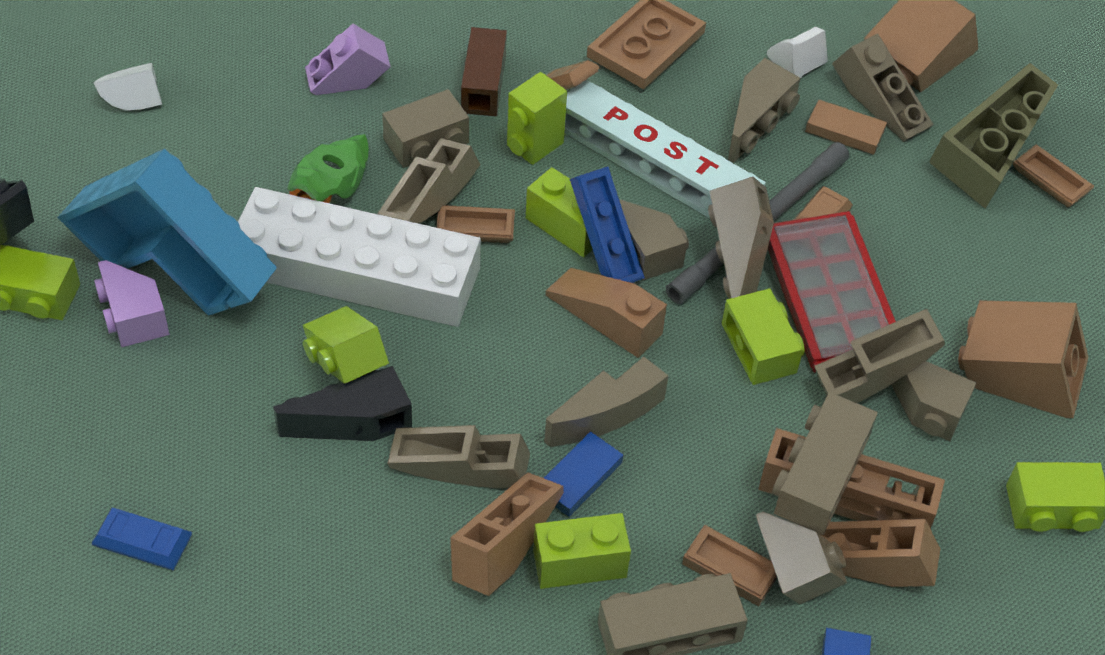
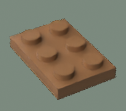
M640 0L588 46L587 57L640 88L645 89L705 33L706 22L666 0Z

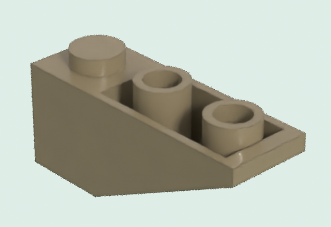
M878 33L850 47L832 63L849 93L879 120L887 122L886 126L903 142L933 126L932 121Z
M766 58L744 77L728 160L734 163L745 152L750 153L756 146L758 139L765 132L770 133L776 127L780 117L786 112L791 113L795 109L800 99V94L797 93L800 77Z
M752 176L710 190L712 204L708 206V212L712 224L718 230L719 240L716 241L715 245L717 255L725 265L727 277L723 278V286L729 299L757 292L774 225L767 189Z

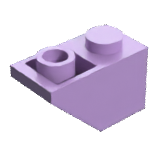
M352 24L342 34L337 35L333 42L318 56L312 58L305 69L310 92L314 95L366 89L391 66L385 42L357 25Z
M107 260L98 262L102 278L94 280L100 303L109 302L110 308L103 310L109 334L117 332L121 348L170 335L155 280Z

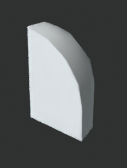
M152 63L117 71L103 76L94 82L99 95L111 106L123 110H141L162 105Z

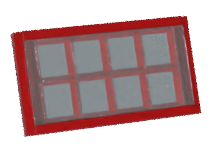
M850 211L774 223L768 252L797 332L803 340L809 365L814 373L816 372L815 365L852 350L850 341L896 322L855 218L851 215Z

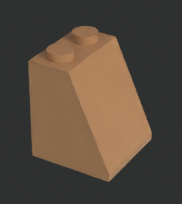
M899 0L864 37L865 40L878 33L909 85L919 92L924 91L978 50L976 15L955 0Z
M979 300L975 317L971 316L968 321V340L966 346H961L958 357L959 367L961 370H965L967 379L976 382L975 389L1058 416L1074 418L1089 358L1077 303Z

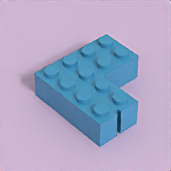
M165 148L86 185L57 217L100 261L107 260L128 269L153 259L207 315L227 310L229 306L233 308L251 302L277 269L267 257L265 250L253 243L240 229L239 223L221 209L212 199L211 193L205 187L199 185L184 169L182 162Z

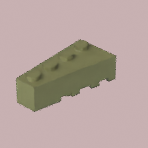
M1029 63L942 136L929 163L986 209L1058 84Z

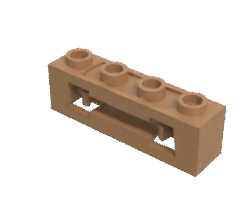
M776 428L758 490L772 494L773 487L781 470L790 472L794 464L788 461L797 438L806 439V437ZM862 454L834 514L857 521L926 519L931 529L937 514L945 480ZM890 477H894L917 486L909 494L902 491L901 481H895L892 488L887 487Z

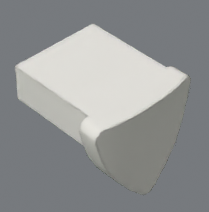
M814 27L793 39L783 40L772 46L767 51V55L773 63L802 78V75L828 62L825 30Z

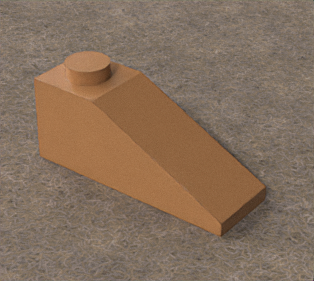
M570 268L546 290L547 297L637 358L663 334L667 304L634 283Z
M527 472L450 537L452 581L490 596L517 570L534 542L535 524L547 521L564 493L563 485Z
M926 519L830 522L825 534L821 535L831 543L836 542L842 550L846 560V566L842 568L844 576L891 587L935 586L940 547Z

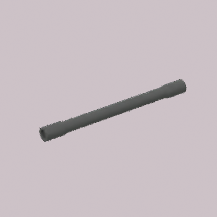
M834 142L813 160L808 168L769 200L773 221L823 178L831 175L849 159V151L842 143ZM716 246L696 264L689 266L666 286V293L674 303L682 304L705 284L711 275L724 265L717 255Z

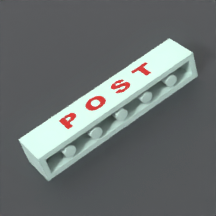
M588 80L583 81L567 92L565 134L710 218L708 206L712 204L710 190L752 176L764 186L766 184L765 181L759 179L756 175L745 171L726 160L723 156L717 155L696 143L693 139L682 135L663 122L654 119L635 108L632 104L626 103Z

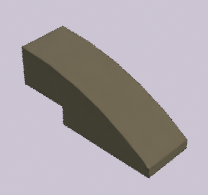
M440 138L427 159L415 157L377 214L419 224L440 211L442 206L449 203L460 192L479 168L480 163L472 147Z
M924 309L850 341L852 350L815 365V369L826 396L831 392L859 403L885 389L921 365L945 345V340L928 309Z
M642 357L616 380L603 370L546 418L544 442L550 447L577 443L590 431L596 436H601L629 424L665 400L668 375L645 357Z
M475 425L396 428L387 464L390 468L442 482L477 487L510 488L527 473L530 451L521 434L480 435Z

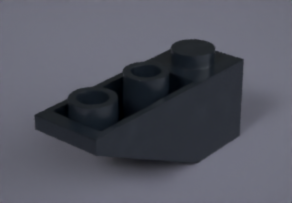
M393 366L374 370L345 384H331L323 390L309 395L290 398L284 403L273 407L279 437L376 441L395 434L396 428H412V403Z

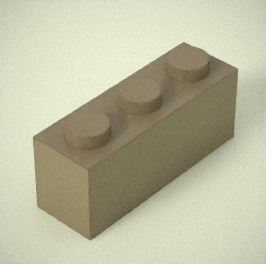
M831 392L828 393L822 407L814 405L805 424V429L809 430L806 439L797 438L788 461L794 464L790 472L781 470L773 487L772 494L778 496L774 514L824 535L870 438L878 412Z
M731 573L719 576L704 574L691 582L677 585L662 583L654 586L649 591L635 594L627 592L616 593L606 600L600 601L597 623L607 655H684L742 642L748 620Z

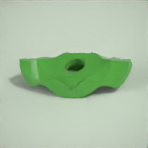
M356 135L345 140L335 141L329 145H319L311 153L306 154L296 165L287 189L291 192L295 189H301L313 200L321 202L333 194L343 199L350 197L359 187L366 169L369 152L366 135ZM324 161H331L341 169L332 168L325 164Z

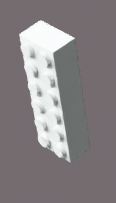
M259 187L254 188L238 221L240 229L253 243L265 250L267 257L277 267L267 283L459 327L480 270V237Z

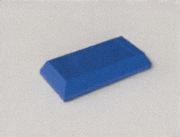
M111 507L93 539L92 545L174 571L192 536V532Z

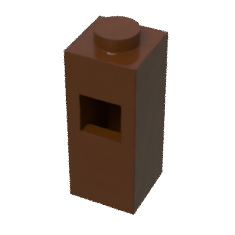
M471 27L461 85V107L466 114L497 117L506 61L507 30Z

